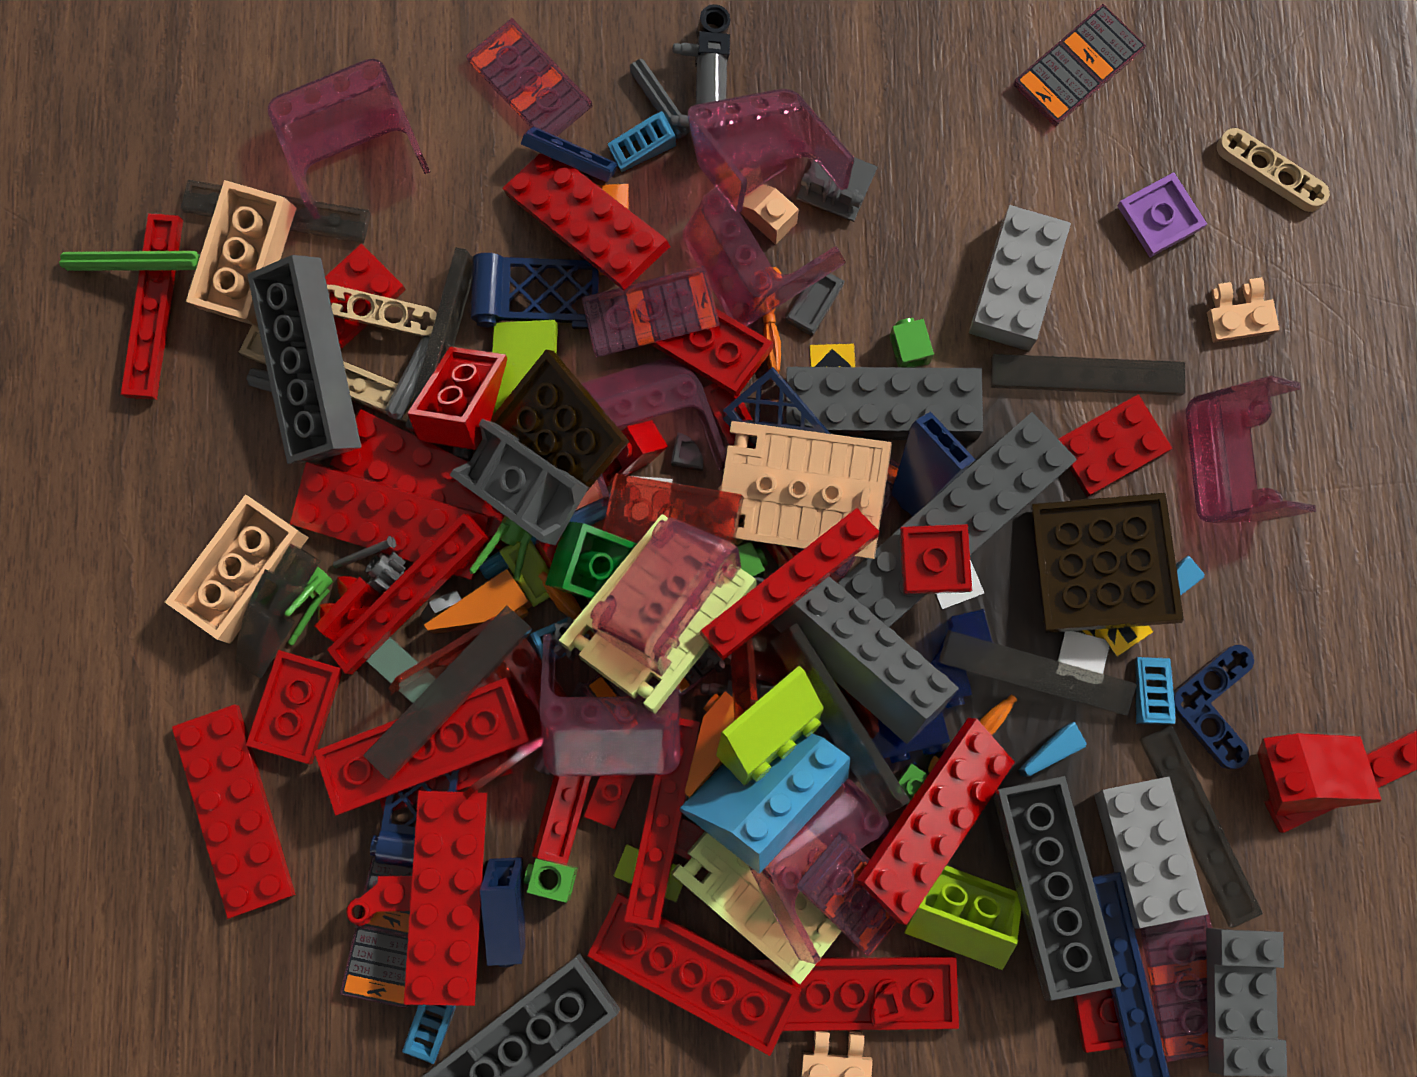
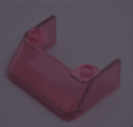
M1271 375L1198 395L1188 403L1186 421L1196 511L1203 521L1210 523L1271 521L1316 512L1315 505L1288 500L1283 501L1282 495L1277 490L1271 488L1258 489L1251 428L1263 425L1270 418L1272 413L1271 397L1300 390L1301 385L1299 382Z

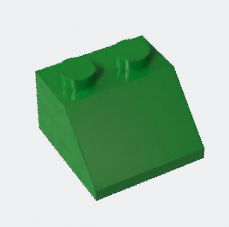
M569 522L559 539L545 585L592 600L637 543L584 523Z

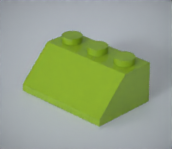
M800 666L794 669L721 733L716 756L744 786L752 779L756 782L761 780L772 768L769 764L778 756L781 759L787 757L797 746L795 741L803 734L809 737L821 725L819 719L824 708L805 671Z
M946 866L906 925L905 934L1003 970L1018 941L1021 906L1017 892Z

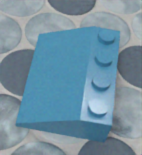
M803 734L795 741L797 746L787 757L781 759L778 756L769 764L772 768L761 780L756 782L752 779L745 786L723 764L680 807V812L760 874L849 777L850 757L823 737L815 734L806 737Z

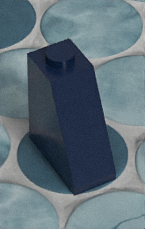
M931 411L915 420L911 425L891 492L898 501L899 506L912 517L975 461L974 457Z
M523 857L489 859L480 888L487 966L511 967L515 964H522L525 951Z

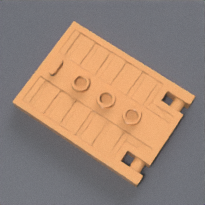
M731 421L730 433L736 434L734 446L728 445L718 507V511L724 512L723 523L716 524L714 535L805 549L856 508L879 530L892 447L891 442ZM749 436L757 437L755 449L747 448ZM737 514L745 515L744 528L735 527ZM878 538L855 556L875 559Z

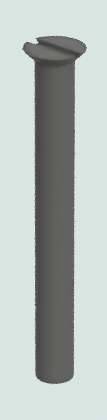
M388 536L385 541L334 561L333 566L338 569L389 547L395 548L396 541L394 537Z

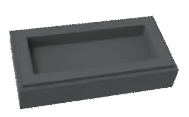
M817 266L786 317V322L813 337L843 288L845 281Z

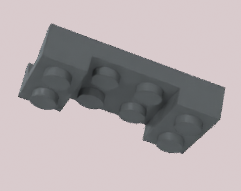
M481 419L479 427L483 439L470 462L453 469L450 476L539 541L556 545L589 487L566 471L550 464L520 443L517 437L498 424Z
M1206 928L1209 1072L1223 1076L1287 1077L1286 1040L1278 1039L1276 968H1284L1283 932Z

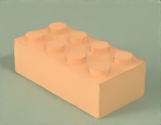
M224 180L186 302L200 310L258 326L247 274L281 259L296 207L285 197Z
M245 494L165 603L217 640L231 644L259 606L256 604V600L271 590L305 544L308 537Z

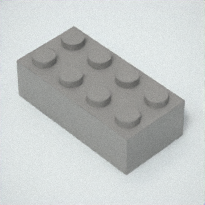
M1009 205L1001 223L969 334L1026 351L1031 350L1039 335L1070 229V222Z
M1170 777L1105 789L1094 794L1114 872H1121L1134 929L1207 915L1208 912Z

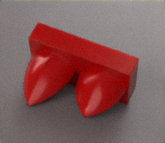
M337 577L340 599L336 603H324L318 606V622L315 627L333 642L381 596L361 577Z

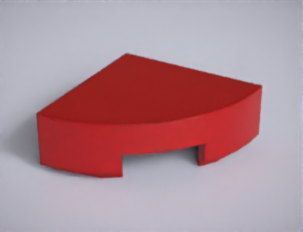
M896 981L886 985L875 997L871 1008L873 1027L907 1018Z

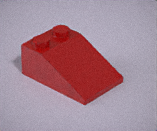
M449 347L407 413L418 440L476 450L482 440L479 427L481 419L490 422L492 419L508 360L506 354Z
M1296 733L1263 738L1257 754L1275 816L1377 803L1382 800L1361 736Z

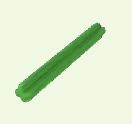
M196 251L63 252L60 255L59 265L67 271L196 270L200 254H197Z

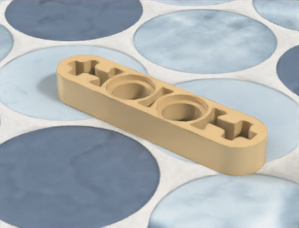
M1231 128L1221 136L1217 143L1218 154L1223 159L1300 209L1314 212L1327 202L1330 193L1328 186L1323 181L1239 128ZM1232 140H1235L1237 142V145L1234 149H1231L1229 147V144ZM1247 148L1250 149L1249 153L1245 156V158L1242 157V154L1245 152V150ZM1252 156H1263L1267 161V167H1256L1252 162ZM1280 172L1289 173L1293 177V184H1282L1278 174ZM1303 183L1304 185L1300 188V191H1295L1299 184ZM1311 191L1317 193L1314 201L1308 198Z
M327 285L328 293L334 292L337 300L346 302L345 295L350 296L347 302V313L342 312L344 309L343 305L336 303L331 305L334 317L419 337L434 336L439 330L440 320L438 314L429 307L336 285ZM359 299H365L371 303V311L365 316L356 315L353 311V305ZM396 306L403 311V317L400 322L389 323L385 319V312L389 307ZM408 310H414L412 316L418 319H423L424 314H428L430 321L434 322V325L428 326L426 330H421V325L418 322L411 321V328L405 327L409 318Z

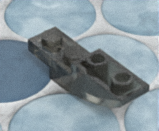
M294 544L289 545L274 572L265 569L249 601L239 632L236 662L259 678L263 677L295 622L292 618L285 616V611L303 592L320 563V560Z

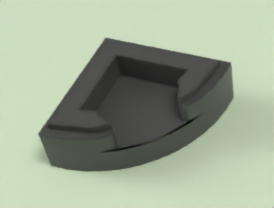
M677 433L671 466L703 472V457L700 449L690 437Z
M453 591L429 602L420 615L423 622L426 624L460 601L461 597L457 591Z

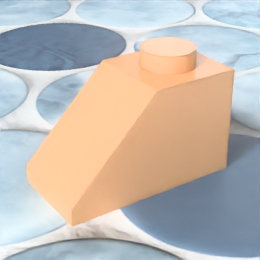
M751 181L731 201V205L775 245L797 224L799 209L776 188Z

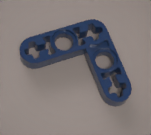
M1233 645L1224 649L1174 690L1175 714L1221 767L1226 769H1236L1244 766L1249 759V749L1211 703L1252 669L1254 655L1249 648L1243 645ZM1231 653L1233 655L1241 654L1243 657L1240 661L1242 667L1238 665L1230 668L1227 672L1222 668L1233 661ZM1209 671L1215 672L1220 678V685L1216 690L1208 689L1204 684V675ZM1196 690L1202 693V695L1196 696L1190 702L1193 708H1183L1181 706L1183 702L1182 694L1184 696L1191 695ZM1206 718L1213 719L1217 724V733L1212 737L1204 735L1201 730V723ZM1226 734L1228 738L1222 740V742L1228 748H1237L1238 751L1235 753L1237 761L1234 759L1226 760L1225 756L1228 754L1226 748L1222 744L1214 746L1213 743L1221 740Z

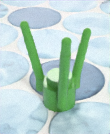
M504 516L497 532L470 568V573H476L500 540L512 546H515L517 542H521L513 576L515 581H519L527 546L532 535Z
M315 564L309 570L303 567L295 576L256 600V604L261 605L300 580L302 581L298 587L303 592L285 611V616L289 617L308 597L314 598L289 639L288 644L290 646L294 645L321 601L330 592L327 588L333 583V580Z

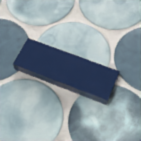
M536 127L530 128L523 135L521 141L523 146L605 182H608L615 174L618 165L614 161Z

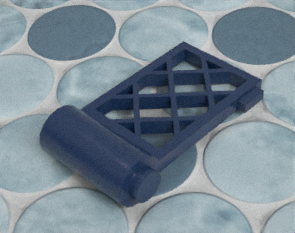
M478 253L473 256L471 319L476 321L478 326L486 328L494 327L496 322L555 320L560 323H572L573 329H591L588 314H577L571 305L581 296L589 303L598 301L599 271L587 260L503 257L495 253ZM511 267H524L531 276L518 285L510 277ZM547 268H556L563 275L552 286L540 276ZM579 269L592 270V280L583 288L571 277ZM536 279L547 291L534 301L524 289ZM568 280L578 292L566 302L555 290ZM510 284L515 288V290L511 293ZM591 287H592V297L587 293V291H588ZM519 293L531 304L523 312H509L510 301ZM550 295L562 305L555 313H546L539 306ZM567 310L570 314H562V313H564V312Z
M774 367L768 370L723 410L727 414L723 420L730 428L731 421L831 434ZM770 378L780 388L779 400L761 398L762 385ZM756 391V398L749 397ZM784 394L789 398L790 401L784 400ZM742 402L756 403L755 420L742 419L734 409ZM761 404L779 406L778 423L760 421ZM784 406L796 407L801 412V425L783 423ZM806 419L812 426L806 425ZM749 436L748 440L756 448L757 437Z
M460 769L451 772V775L450 773L445 774L450 781L449 791L447 792H457ZM427 782L413 787L405 794L403 791L399 792L400 798L395 802V794L386 797L381 831L379 836H373L370 847V855L375 856L376 863L413 868L416 826L410 825L416 821L417 810L407 797L422 786L426 791H432ZM404 801L415 817L404 825L391 823L393 808Z

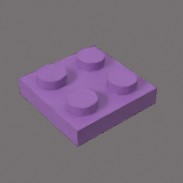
M1174 172L1121 200L1117 205L1149 257L1199 232L1207 225Z

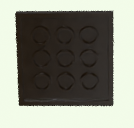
M548 349L543 352L491 419V422L498 424L517 437L520 443L556 468L566 471L589 487L588 490L629 443L626 436L558 355Z
M1166 493L1032 504L1045 633L1183 622L1184 616Z

